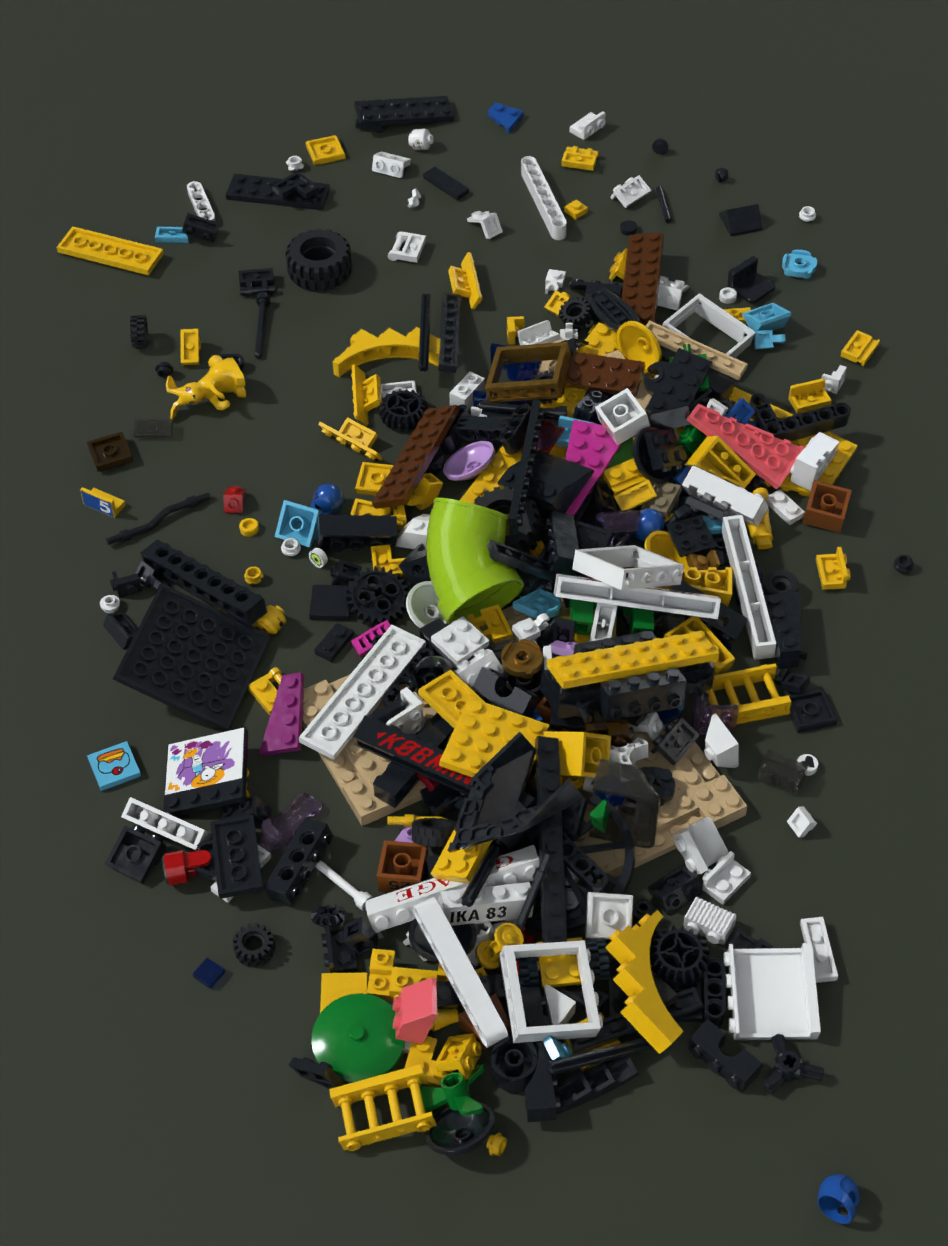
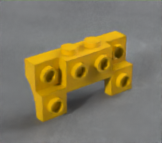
M372 949L366 994L377 996L386 1002H394L395 997H399L404 987L430 978H436V982L449 981L440 963L438 971L394 967L395 951ZM458 1005L444 1006L446 1008L458 1009Z

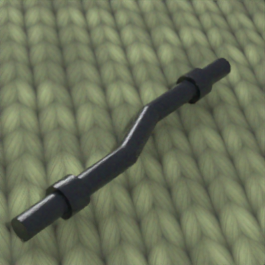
M207 492L196 497L194 495L187 497L182 502L165 507L149 523L130 530L119 531V534L105 538L106 543L111 545L119 541L131 540L133 536L154 529L170 513L187 507H196L199 503L210 500L211 496Z

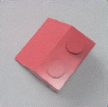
M430 978L404 987L399 997H395L393 1010L396 1011V1015L393 1020V1029H396V1039L423 1044L437 1016L436 978Z

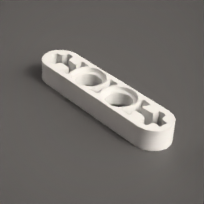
M197 181L190 182L187 185V191L197 216L203 218L208 216L209 220L215 221V214L201 183Z

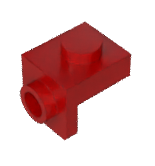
M230 486L225 490L223 494L225 513L243 512L246 488Z

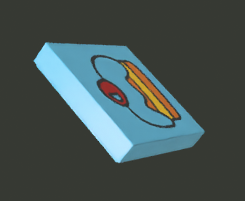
M127 741L87 755L101 791L141 777Z

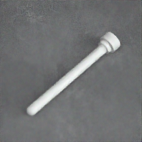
M320 860L315 867L353 897L355 905L360 910L366 911L365 901L374 897L368 892H359Z

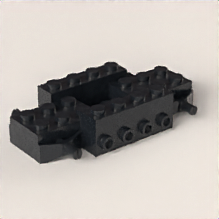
M643 631L579 643L574 646V654L611 648L617 645L650 641L656 637L652 631ZM710 661L566 689L560 686L549 670H544L541 676L540 690L558 718L581 716L585 723L587 721L589 723L592 721V716L589 713L598 711L603 720L608 722L683 707L684 695L694 693L698 694L701 700L708 699L709 694L706 691L712 689L715 667Z

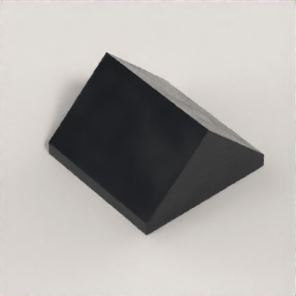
M758 204L729 209L719 213L730 236L761 231L763 228Z

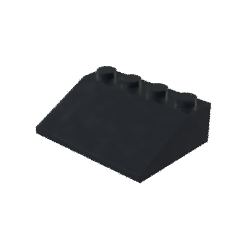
M537 450L535 465H532L533 475L530 477V489L526 490H528L531 499L535 501L537 508L547 512L553 510L565 513L590 479L594 470ZM520 461L510 466L497 482L501 489H504V486H511L512 490L515 489Z

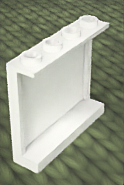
M803 943L801 948L733 949V944H729L728 951L724 952V965L728 966L729 974L725 975L726 988H730V996H727V1009L732 1010V1018H729V1032L733 1033L734 1040H771V1037L776 1034H783L785 1040L818 1039L821 1029L812 943Z

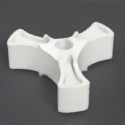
M637 738L633 743H627L623 747L611 745L609 768L614 767L620 771L622 783L636 781V766L633 764L640 759L648 757V742L642 738Z

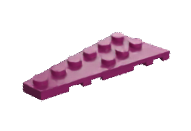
M573 420L565 460L594 470L590 479L565 512L574 517L583 505L587 495L592 491L595 483L598 482L612 461L615 453L621 447V444L617 445L603 425Z

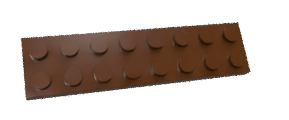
M663 232L629 235L622 300L632 307L639 318V322L645 326L649 320L654 323L656 320L664 244Z
M457 405L429 408L424 412V415L372 502L375 509L408 504L460 411Z

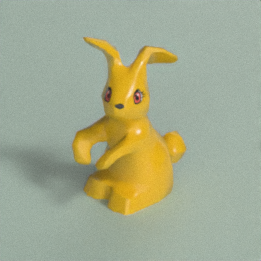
M213 355L208 361L210 366L208 373L197 383L192 382L177 388L172 376L169 375L167 377V393L179 396L178 401L173 403L171 408V421L175 419L177 410L181 406L186 404L196 405L204 398L209 400L216 410L221 411L230 407L229 400H218V397L225 399L223 393L234 392L237 397L246 398L245 378L233 357L223 360L219 355Z

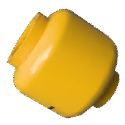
M269 605L266 606L267 613L257 620V627L267 634H277L286 623L285 611L277 605L275 607Z

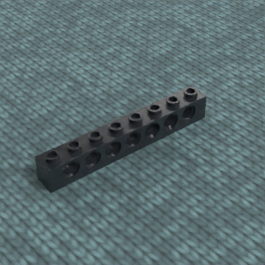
M157 539L140 552L143 560L159 570L158 574L249 626H252L267 613L265 599L260 594L253 593L247 587L237 584L233 579L226 578L220 572H215L207 565L197 562L193 557H188L182 551L172 548L167 543Z

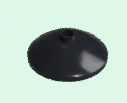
M646 427L641 429L635 436L633 443L634 462L639 472L647 480L649 479L652 483H662L672 476L673 469L661 473L660 470L652 471L644 433L659 431L660 429Z
M415 918L409 928L411 947L421 957L439 963ZM475 924L451 926L466 955H468L474 949L477 941Z
M478 1102L483 1106L484 1111L479 1114L465 1116L461 1115L459 1111L450 1109L449 1106L434 1116L437 1126L425 1131V1139L428 1146L436 1153L449 1156L465 1154L478 1148L489 1138L494 1130L495 1116L492 1109L485 1103Z

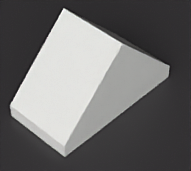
M597 603L590 641L612 638L618 605Z
M545 985L544 995L550 1025L567 1024L575 1014L576 1001L553 987Z

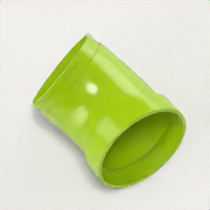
M434 498V505L427 528V564L430 579L439 600L438 609L445 622L451 624L462 616L467 619L469 614H474L475 618L480 617L481 609L499 604L501 609L519 595L524 587V583L515 568L493 561L489 556L490 553L486 545L490 540L505 545L509 516L468 502L448 498Z

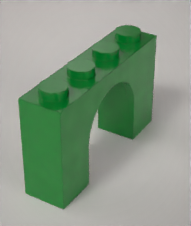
M570 599V620L576 621L575 634L590 635L593 626V610L596 609L597 602ZM618 605V608L624 611L629 618L630 634L654 631V610Z

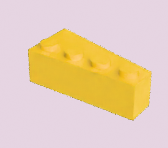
M689 567V569L683 570L682 581L706 595L719 597L721 599L720 603L727 607L729 606L732 597V567H725V570H717L716 567H708V570H698L697 567ZM660 586L655 588L670 589L671 586Z

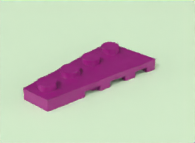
M302 672L282 675L259 752L262 756L301 751L299 736L302 734L305 678Z

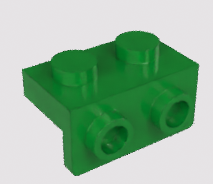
M689 424L681 432L677 444L678 446L684 445L685 452L690 458L706 439L707 435L694 425Z

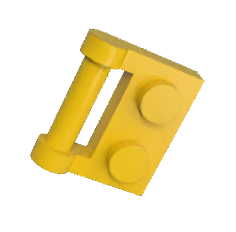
M278 667L271 669L268 674L248 685L250 693L269 716L271 715L278 691L272 685V682L276 680L280 685L282 672Z

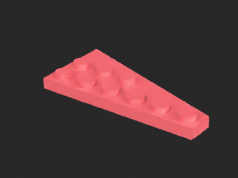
M697 404L686 419L705 435L719 436L757 475L775 489L780 487L789 474L797 456L805 449L804 446L800 445L798 447L791 444L789 440L778 439L772 433L750 424H741L735 418L724 417L718 411Z

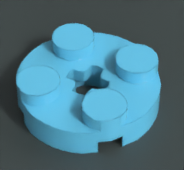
M792 250L791 254L787 255L786 253L782 261L784 274L788 277L809 279L817 267L816 257L813 258L811 253L806 250Z

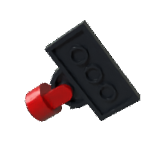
M253 814L210 822L212 840L199 843L195 852L184 853L181 850L165 853L162 856L164 876L169 886L189 883V877L199 875L203 879L217 881L219 899L264 891Z

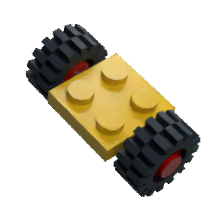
M582 937L567 939V942L582 941ZM605 939L585 940L586 949L590 950L589 966L590 970L594 972V981L608 980L610 974L607 949L605 948ZM576 954L539 956V961H537L536 957L516 958L520 988L539 986L538 971H540L542 989H544L545 985L553 988L581 985Z

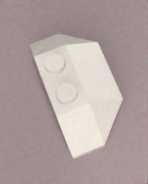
M422 514L406 524L398 533L396 546L415 549L423 543L426 548L430 515Z

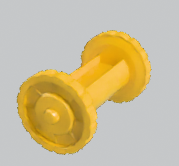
M512 923L499 925L495 930V939L493 941L484 940L476 947V959L482 967L488 970L497 969L501 962L500 953L504 946L523 944V934L516 925Z

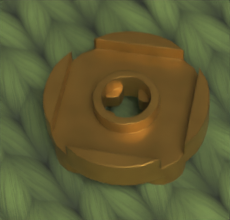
M522 639L518 643L513 644V642H510L502 650V669L510 675L530 679L533 677V674H536L541 669L543 653L540 651L538 644L533 641ZM523 656L526 657V660L524 661L518 659L522 658Z

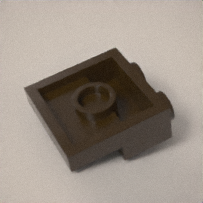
M627 719L585 724V732L611 736V745L615 747L626 746L627 743L631 744L632 740H634L633 727H629Z

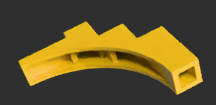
M416 327L407 336L388 328L379 337L363 329L359 330L350 338L351 346L334 359V375L341 377L351 370L354 364L359 366L378 359L398 357L419 360L420 328ZM430 334L429 363L438 366L440 339Z
M656 910L651 916L647 913L638 921L641 925L640 927L635 924L632 928L628 925L623 931L618 928L609 937L611 942L605 948L621 964L616 969L619 974L613 979L628 996L624 1001L627 1006L620 1013L661 1054L681 1035L683 1030L675 1022L662 1002L651 972V938L657 924L664 917Z

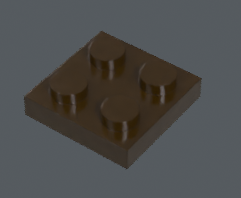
M123 432L87 442L97 472L133 462V457Z

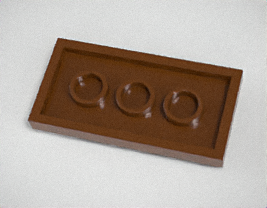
M573 352L564 385L570 388L593 389L611 394H618L628 388L632 395L636 397L645 369V362Z

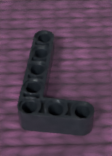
M760 393L752 395L749 404L756 411L751 416V419L757 423V428L772 433L778 439L789 441L844 427L848 423L851 407L842 402L778 419L765 395Z

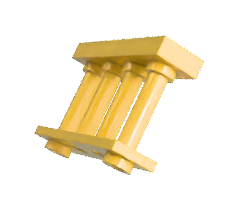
M776 663L714 675L712 689L706 691L709 694L708 701L712 711H709L708 726L712 715L715 713L726 727L789 714L791 699L789 695L780 697L773 682L777 669ZM764 681L771 699L759 700L753 683ZM745 685L752 703L741 705L733 687ZM725 689L732 707L720 708L714 691Z
M421 1064L329 1089L330 1097L335 1107L342 1108L346 1135L338 1137L343 1151H355L364 1145L415 1131L424 1132L431 1127L437 1126L432 1112L425 1113L420 1086L423 1083H427V1079ZM410 1088L416 1116L402 1120L397 1092L401 1089ZM387 1094L393 1122L379 1126L374 1098ZM363 1100L370 1129L356 1132L351 1105L354 1102Z

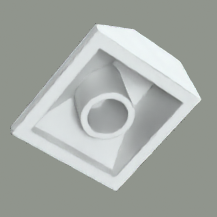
M715 713L712 715L709 724L704 753L708 760H712L717 767L736 768L739 766V744Z

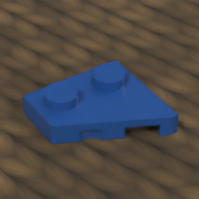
M495 102L488 110V117L499 126H504L505 131L510 133L522 119L523 111Z

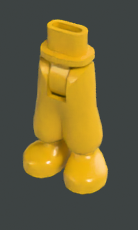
M757 488L752 492V494L757 493L763 496L765 502L769 497L766 488ZM767 509L758 526L745 522L753 543L757 545L759 550L769 549L773 546L769 509Z

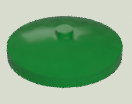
M350 994L336 999L320 1013L312 1030L311 1042L316 1062L320 1064L323 1061L333 1067V1071L346 1084L392 1072L403 1055L405 1041L396 1039V1029H393L396 1011L385 1000L370 994Z

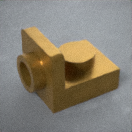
M711 550L707 556L690 553L686 557L688 566L697 567L698 570H708V567L718 568L720 565L715 550Z

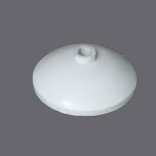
M431 581L416 584L407 595L406 608L408 615L419 628L438 618L446 624L438 609L439 600Z

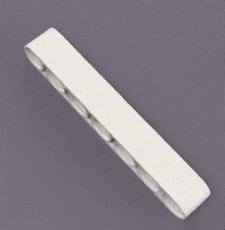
M532 156L523 157L521 160V175L551 237L555 240H563L566 238V219L536 159Z
M435 897L412 907L414 916L485 1047H489L508 1037V1032Z

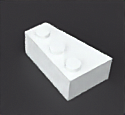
M821 432L812 437L809 444L797 456L790 470V473H792L791 482L811 491L814 480H819L836 455L840 441Z

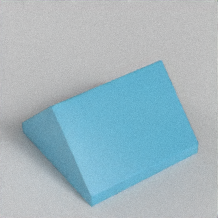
M770 303L744 312L743 317L748 327L753 331H774L785 327L791 317V312L775 303Z
M284 500L275 537L283 540L294 538L300 545L311 547L316 539L318 518L321 515L320 510Z

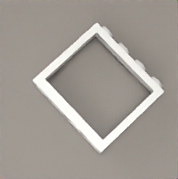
M700 293L664 321L662 325L688 337L676 327L696 312L739 342L726 353L733 358H736L751 345L756 333Z
M630 545L575 550L572 569L617 589L629 590L681 585L684 565L638 546Z
M585 940L506 945L503 947L500 953V961L514 1043L543 1041L549 1036L556 1040L596 1037L603 1026V1020L597 1010L599 999L597 992H594L593 988L595 978L593 970H590V950L586 949ZM576 954L588 1023L526 1027L515 958Z

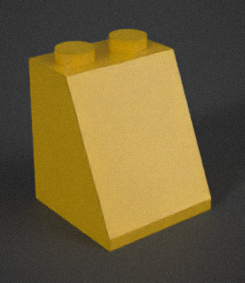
M544 731V737L558 738L561 777L609 778L611 736L587 732Z

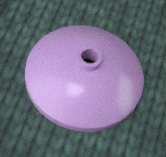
M478 441L459 449L444 465L443 472L446 478L453 481H463L479 476L491 464L495 455V448L490 442Z

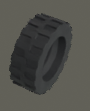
M442 818L414 820L412 822L411 840L419 845L444 847L457 822Z

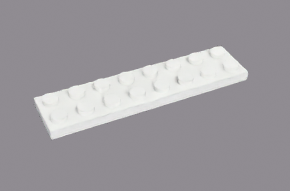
M391 625L299 736V742L335 760L354 736L364 716H369L383 700L385 693L418 651L426 647V641Z

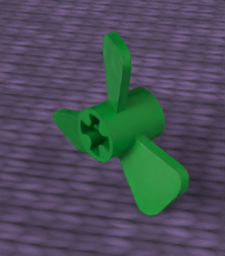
M483 1064L476 1065L467 1080H464L461 1073L454 1072L442 1078L440 1082L442 1088L425 1086L420 1088L425 1113L448 1103L450 1109L459 1111L461 1115L468 1116L482 1113L484 1111L483 1106L471 1098L467 1087L484 1071Z

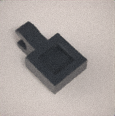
M141 560L134 573H138L141 584L145 587H151L152 585L156 589H159L161 583L168 585L167 581L157 576L158 569L149 562Z

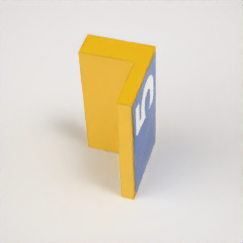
M83 487L80 489L85 506L113 518L126 506L124 500L96 488H93L91 491Z

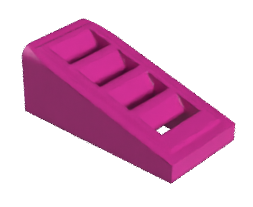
M388 620L351 640L359 657L367 655L373 648L372 643L370 644L368 640H373L377 635H383L391 626Z

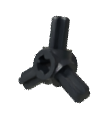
M776 1034L771 1037V1042L777 1056L775 1057L776 1064L773 1066L774 1072L762 1083V1087L767 1093L772 1094L783 1082L788 1083L795 1079L799 1080V1076L822 1081L824 1075L823 1067L802 1063V1059L794 1051L789 1050L783 1034Z

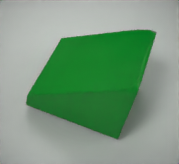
M603 800L590 813L592 825L602 833L606 831L610 813L606 800Z

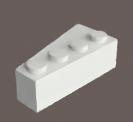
M694 465L682 484L690 496L733 516L743 515L745 522L755 526L760 524L769 507L763 496L757 493L752 494L746 489L733 485Z

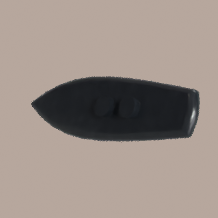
M605 287L593 290L585 295L595 315L611 330L617 332L619 327L627 321L639 322V318L632 307Z

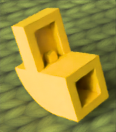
M432 473L424 474L407 505L416 506L419 510L426 509L433 503L434 498L438 497L443 482Z

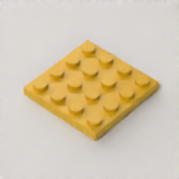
M468 697L440 759L439 766L473 777L519 732L535 748L536 737L543 736L544 731H548L549 724ZM535 755V757H534V760H533V763H532V766H531L529 775H530L531 770H532V768H533V765H534V763H535V761H536V755Z

